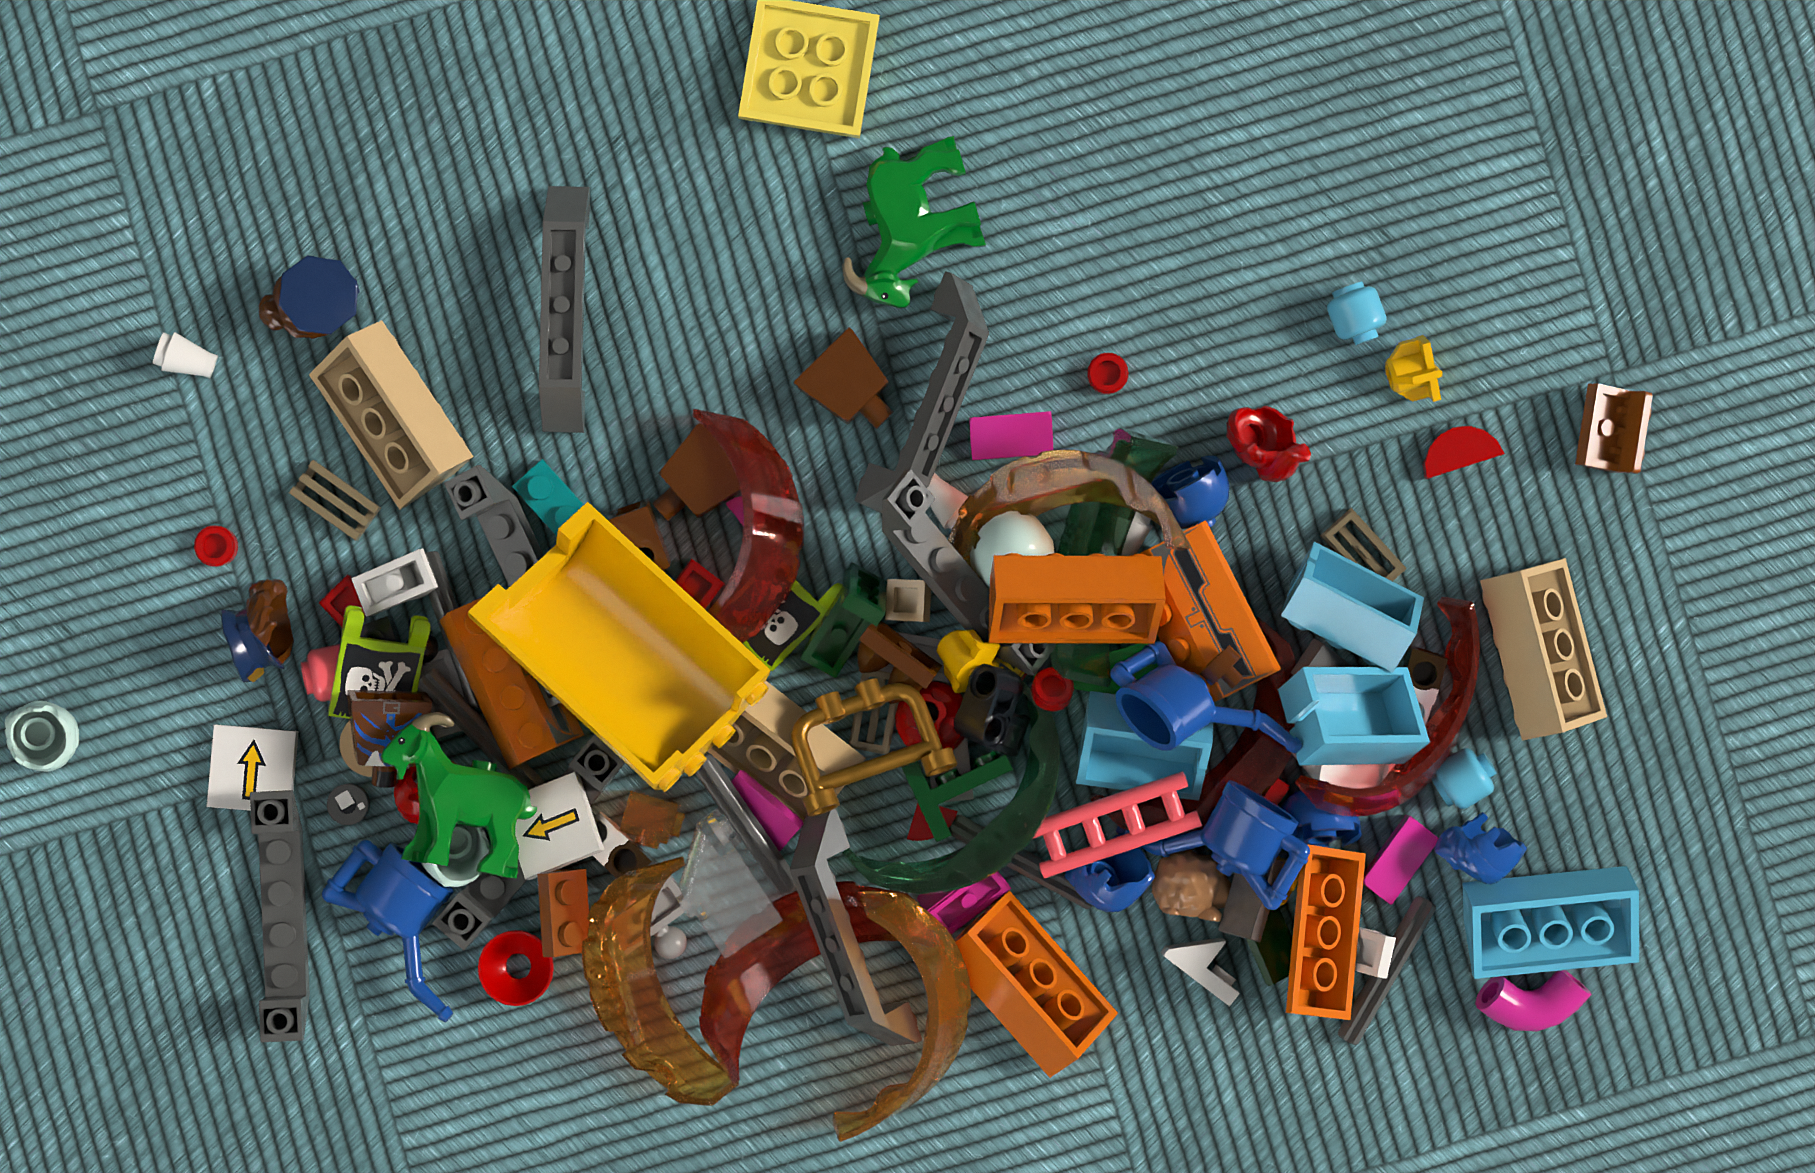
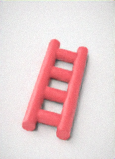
M1181 771L1025 824L1030 840L1043 836L1051 859L1039 863L1044 879L1201 827L1202 822L1198 811L1185 814L1177 790L1188 787L1184 772ZM1161 796L1169 820L1145 827L1137 804ZM1122 810L1129 833L1106 841L1098 817ZM1082 823L1090 846L1067 854L1058 830Z

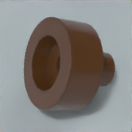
M1228 645L1199 674L1211 686L1221 678L1233 689L1244 678L1233 667L1241 656Z

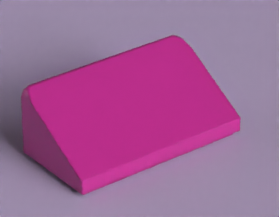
M1051 411L969 418L972 461L1054 454Z
M740 770L731 781L774 845L781 851L802 827L803 821L747 772Z
M1405 815L1365 869L1363 885L1392 905L1435 847L1438 837L1413 817Z
M977 850L917 897V901L942 934L948 938L1012 888L987 855Z

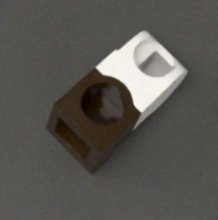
M1410 645L1404 654L1403 667H1408L1424 724L1426 725L1432 705H1434L1448 658L1443 654Z
M599 812L594 819L605 851L593 856L626 889H635L659 862L648 852L644 851L609 817Z

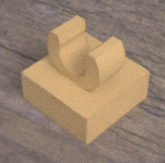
M887 579L885 620L930 622L931 589L924 580Z

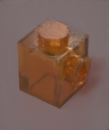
M633 789L630 791L619 831L636 835L635 843L658 849L660 843H670L672 836L679 838L686 814L679 812L680 802Z

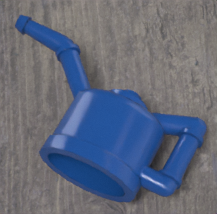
M1160 641L1155 642V644L1145 645L1138 653L1124 661L1117 662L1110 671L1111 679L1121 687L1116 692V704L1121 716L1128 726L1152 747L1162 751H1171L1178 747L1185 739L1212 722L1249 727L1255 731L1259 729L1285 746L1287 751L1294 754L1302 748L1303 744L1297 737L1294 738L1274 719L1265 713H1261L1260 710L1249 711L1215 706L1206 682L1195 672L1187 671L1177 666L1166 645ZM1157 663L1158 665L1157 668L1139 679L1133 676L1150 664Z
M1231 780L1227 782L1220 800L1203 829L1168 837L1141 846V848L1149 853L1165 858L1173 853L1206 845L1213 851L1211 857L1218 862L1216 869L1227 876H1231L1232 872L1242 874L1263 905L1270 910H1276L1282 901L1286 900L1288 897L1287 892L1303 865L1307 864L1310 854L1309 846L1292 835L1299 823L1293 816L1260 794ZM1121 822L1118 825L1116 832L1119 835L1129 833L1126 822ZM1284 849L1289 852V857L1271 886L1264 875L1269 872L1280 851Z
M362 840L357 846L354 845L352 853L332 878L327 880L328 884L322 891V897L328 903L362 912L369 921L366 927L375 935L380 936L384 932L390 936L396 933L402 937L407 978L405 983H407L409 991L433 1011L439 1020L446 1023L452 1017L453 1012L424 983L426 979L423 977L419 934L442 904L448 901L454 890L451 887H444L436 881L421 863L400 859L404 848L390 842L385 850L382 851L371 841ZM369 861L374 865L360 883L356 893L346 891L345 887L364 862Z

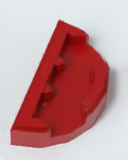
M1472 426L1453 427L1438 435L1429 446L1423 461L1424 479L1426 480L1495 458L1505 453L1497 439L1485 430Z

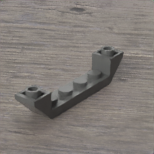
M548 186L542 232L539 396L542 432L584 433L585 391L582 390L585 242L586 229H589L590 187Z
M945 271L941 283L935 290L930 310L954 323L946 335L943 351L936 368L931 373L929 386L922 404L915 413L914 424L905 446L900 451L895 471L869 463L864 476L859 482L858 492L854 500L882 513V499L905 469H911L926 488L929 487L989 336V331L973 286Z
M476 465L444 482L460 519L478 518L509 586L514 584L544 556L517 497L481 465ZM537 681L549 708L561 703Z
M905 469L882 499V532L965 630H975L983 642H989L990 590L925 512L934 502L935 498L911 469ZM999 643L1001 647L996 657L1028 675H1036L1057 645L1055 643Z
M594 734L568 764V769L561 777L577 772L581 777L591 806L625 762ZM519 859L516 879L481 873L479 877L470 882L464 890L455 896L432 924L461 949L465 950L527 881L524 878Z
M293 790L250 792L252 834H258L265 976V998L259 1000L261 1043L302 1041L305 1035L310 995L303 829Z
M833 809L817 816H805L790 866V872L847 1024L890 1046L915 1044L922 1041L917 1026V1019L911 1010L909 1002L881 1005L879 993L873 985L865 963L864 953L859 947L852 929L849 913L845 909L837 889L835 876L828 865V858L850 848L844 824L840 820L837 810Z

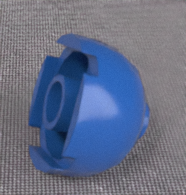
M1217 456L1201 457L1203 464L1192 467L1189 461L1183 462L1163 472L1150 482L1153 491L1145 489L1144 494L1151 508L1163 523L1169 527L1182 530L1189 529L1205 520L1209 527L1216 523L1215 517L1223 511L1229 499L1230 489L1226 472Z
M1306 782L1300 785L1301 791L1291 794L1280 807L1299 822L1292 835L1306 844L1329 848L1330 842L1341 839L1342 846H1346L1359 840L1362 836L1360 819L1355 805L1345 793L1338 789Z

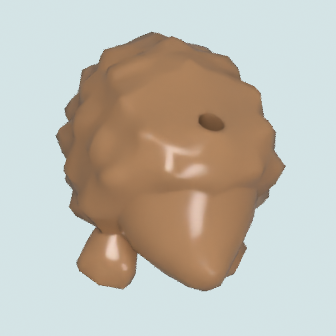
M1189 849L1170 854L1169 857H1163L1159 860L1157 869L1154 872L1155 879L1152 881V894L1163 913L1198 917L1204 920L1220 922L1222 914L1218 909L1225 908L1232 883L1227 875L1216 869L1218 862L1211 855L1197 854Z

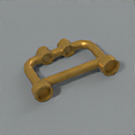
M873 678L857 684L854 687L857 694L855 696L841 700L839 692L835 691L815 699L817 708L808 711L798 718L792 728L791 742L809 795L803 799L808 816H817L829 812L840 805L834 789L919 760H921L926 776L941 774L958 765L952 748L943 749L926 702L916 689L902 683L887 684L880 687L878 679ZM896 699L903 700L909 705L922 742L820 776L807 739L811 728L820 724L837 722L847 715L862 710L876 709L886 702Z

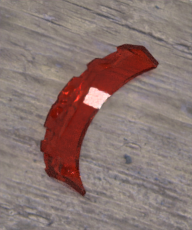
M693 409L692 417L711 432L727 454L736 473L741 490L744 525L740 553L725 589L707 612L741 643H744L749 638L755 637L768 624V620L776 612L782 601H785L795 582L801 563L799 552L804 546L802 503L799 502L797 490L792 479L793 475L786 461L781 458L774 446L755 426L741 418Z
M1441 597L1437 602V605L1446 615L1452 627V636L1446 646L1445 657L1448 658L1447 665L1453 675V687L1448 698L1425 726L1430 743L1404 764H1395L1379 786L1350 788L1300 775L1295 783L1317 809L1352 817L1382 813L1403 804L1415 796L1435 777L1440 766L1451 755L1460 737L1477 681L1480 639L1477 615L1472 601Z
M1255 616L1281 669L1258 681L1252 711L1257 709L1261 713L1267 714L1290 733V730L1295 727V723H1287L1278 689L1294 676L1290 672L1295 667L1296 660L1290 644L1263 619ZM1245 727L1240 738L1226 757L1205 774L1199 801L1179 798L1184 813L1187 814L1197 810L1202 822L1201 827L1180 834L1203 829L1229 780L1239 783L1261 795L1264 789L1276 782L1292 752L1287 751L1285 746L1261 730L1257 729L1255 731ZM1093 792L1088 799L1092 802L1107 796ZM1161 796L1137 804L1145 827L1169 820ZM1122 810L1106 814L1120 828L1128 830Z
M854 881L836 882L843 905L849 913L850 923L858 943L898 941L930 949L938 944L929 916L906 891L891 886L890 890L857 886ZM798 891L789 893L767 904L762 912L751 915L739 925L724 942L726 948L719 956L715 965H710L705 976V990L701 1005V1016H699L700 1031L732 1084L740 1080L739 1057L746 1028L757 1007L770 990L786 975L803 963L821 955Z

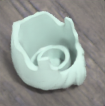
M34 701L12 711L5 718L7 747L13 758L20 765L29 769L44 772L59 769L68 762L78 747L79 729L75 718L66 709L47 701Z
M456 823L452 833L448 866L421 863L422 866L444 887H461L473 882L482 873L476 871L479 861L488 854L490 849L486 834L482 830L483 827H471Z

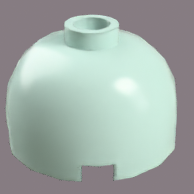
M1008 511L995 516L982 526L978 532L981 539L977 543L976 549L971 546L969 554L971 567L980 579L990 587L993 555L1017 553L1022 556H1046L1054 553V544L1049 533L1035 516L1031 514L1029 516L1021 515L1018 511Z

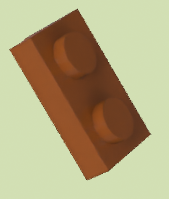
M1598 383L1588 384L1575 465L1611 473H1640L1645 455L1644 446L1648 421L1651 417L1652 393L1647 391H1629Z
M557 869L554 872L537 874L543 957H559L592 952L586 869Z

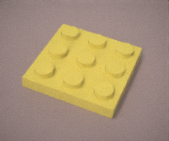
M757 0L738 118L860 138L880 15L792 0Z

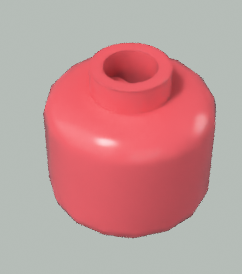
M340 644L313 649L307 654L306 661L301 662L307 695L314 694L315 698L320 702L330 701Z

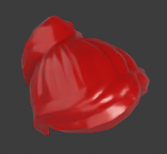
M1261 406L1255 409L1243 407L1235 409L1229 414V419L1226 423L1227 438L1241 461L1255 467L1261 480L1276 483L1285 481L1296 472L1300 462H1308L1311 458L1309 447L1305 443H1296L1293 419L1287 418L1277 409L1269 406Z

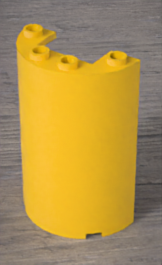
M589 502L583 505L558 528L556 545L507 590L497 584L468 611L470 619L654 790L661 789L666 792L684 772L689 777L695 774L707 760L704 754L713 745L721 748L736 731L732 727L733 723L749 704L751 706L757 704L769 690V687L764 683L771 670Z

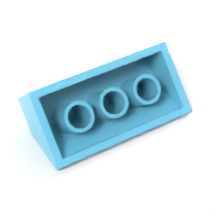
M1627 866L1503 878L1491 885L1480 881L1462 883L1463 919L1474 979L1639 962V889Z

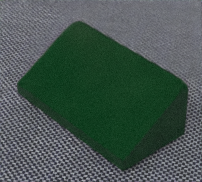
M1278 907L1276 910L1269 911L1261 941L1257 942L1246 939L1265 984L1268 986L1274 985L1288 977L1290 969L1292 936Z

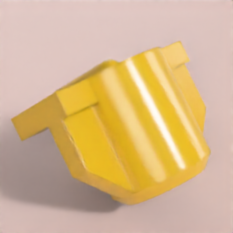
M1424 335L1399 342L1385 362V372L1390 388L1412 402L1428 397L1433 402L1441 400L1437 378L1442 377L1443 373L1434 363L1430 341Z
M954 630L947 633L940 640L937 654L943 661L944 675L952 684L951 688L955 693L966 691L969 676L977 666L988 664L999 667L994 659L1001 647L999 643L983 642L975 630Z

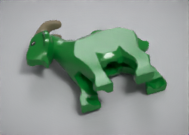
M954 136L926 146L916 156L901 161L899 153L893 148L884 147L882 148L883 155L869 166L866 188L870 200L862 203L869 226L875 224L878 226L881 245L862 277H858L853 271L851 259L849 257L844 259L842 265L844 281L853 292L876 303L899 309L906 308L910 304L909 291L918 283V279L900 280L898 273L922 260L930 253L944 247L958 244L971 247L986 246L975 202L943 212H931L927 194L923 187V184L934 173L946 172L954 176L966 174Z
M436 712L423 714L414 719L397 733L392 741L383 749L380 756L383 763L395 767L399 780L403 779L409 764H416L419 799L418 825L413 840L404 848L400 859L448 866L452 833L456 823L471 827H485L490 837L491 846L488 854L479 861L476 871L516 879L519 844L515 836L517 819H529L537 812V807L531 805L527 787L520 783L513 775L496 772L497 764L472 760L471 767L453 764L430 732V727L434 725L446 728L453 727L454 721L449 716Z

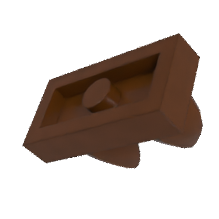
M882 621L877 626L871 623L859 638L861 643L858 648L857 660L860 673L876 672L891 663L894 667L890 673L888 684L902 683L910 685L920 692L923 688L926 689L942 667L940 663ZM892 700L889 701V704L899 703L903 700Z

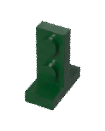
M851 562L843 575V585L840 592L802 649L800 659L836 678L867 627L871 623L877 626L884 616L887 581Z
M994 750L972 761L975 766L974 769L961 775L957 768L934 778L938 786L931 789L918 761L901 766L936 842L952 835L938 805L1013 770L1006 754L997 757Z

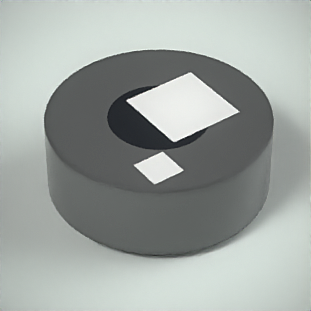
M351 783L343 784L334 788L329 794L327 810L330 817L339 824H356L367 816L370 810V798L361 786Z

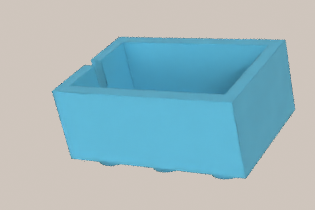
M1313 542L1291 580L1281 616L1288 619L1289 623L1294 627L1305 631L1310 630L1325 638L1331 646L1337 649H1347L1361 656L1370 666L1382 667L1393 673L1417 634L1424 597Z
M1302 667L1278 689L1287 723H1295V727L1290 730V734L1294 738L1297 737L1303 744L1302 748L1296 753L1299 765L1404 764L1430 743L1408 667H1396L1393 673L1382 667Z
M1090 691L1078 749L1076 784L1128 790L1183 771L1188 787L1177 790L1179 798L1199 801L1205 770L1207 769L1213 744V723L1211 722L1200 731L1185 739L1173 750L1162 751L1142 740L1128 726L1117 707L1116 694Z

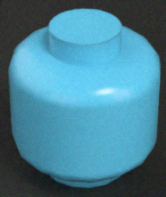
M1363 281L1332 292L1334 299L1328 303L1327 311L1338 338L1342 340L1353 338L1355 345H1359L1379 337L1376 329L1386 323L1387 317L1375 288L1370 286L1364 287Z
M1463 748L1436 765L1435 772L1437 776L1432 781L1449 807L1455 804L1460 809H1466L1493 792L1494 784L1491 777L1496 775L1497 772L1485 753L1477 756L1471 749Z

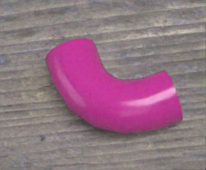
M1559 970L1545 984L1534 990L1519 989L1503 976L1493 977L1483 985L1476 997L1475 1004L1476 1008L1489 1018L1514 1031L1538 1032L1560 1025L1579 1010L1592 994L1568 971Z

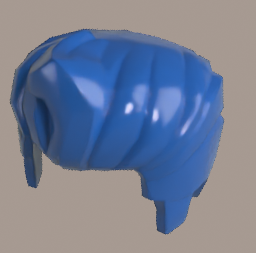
M1482 812L1473 820L1464 823L1461 827L1452 826L1445 830L1436 842L1435 852L1444 858L1454 870L1460 869L1477 881L1491 885L1504 878L1518 864L1527 847L1523 842L1514 839L1504 828L1494 826L1488 832L1483 831L1481 825L1488 817Z
M1138 847L1066 871L1064 877L1090 905L1104 912H1120L1128 908L1144 893L1155 879V874L1151 868V863L1146 858V854Z

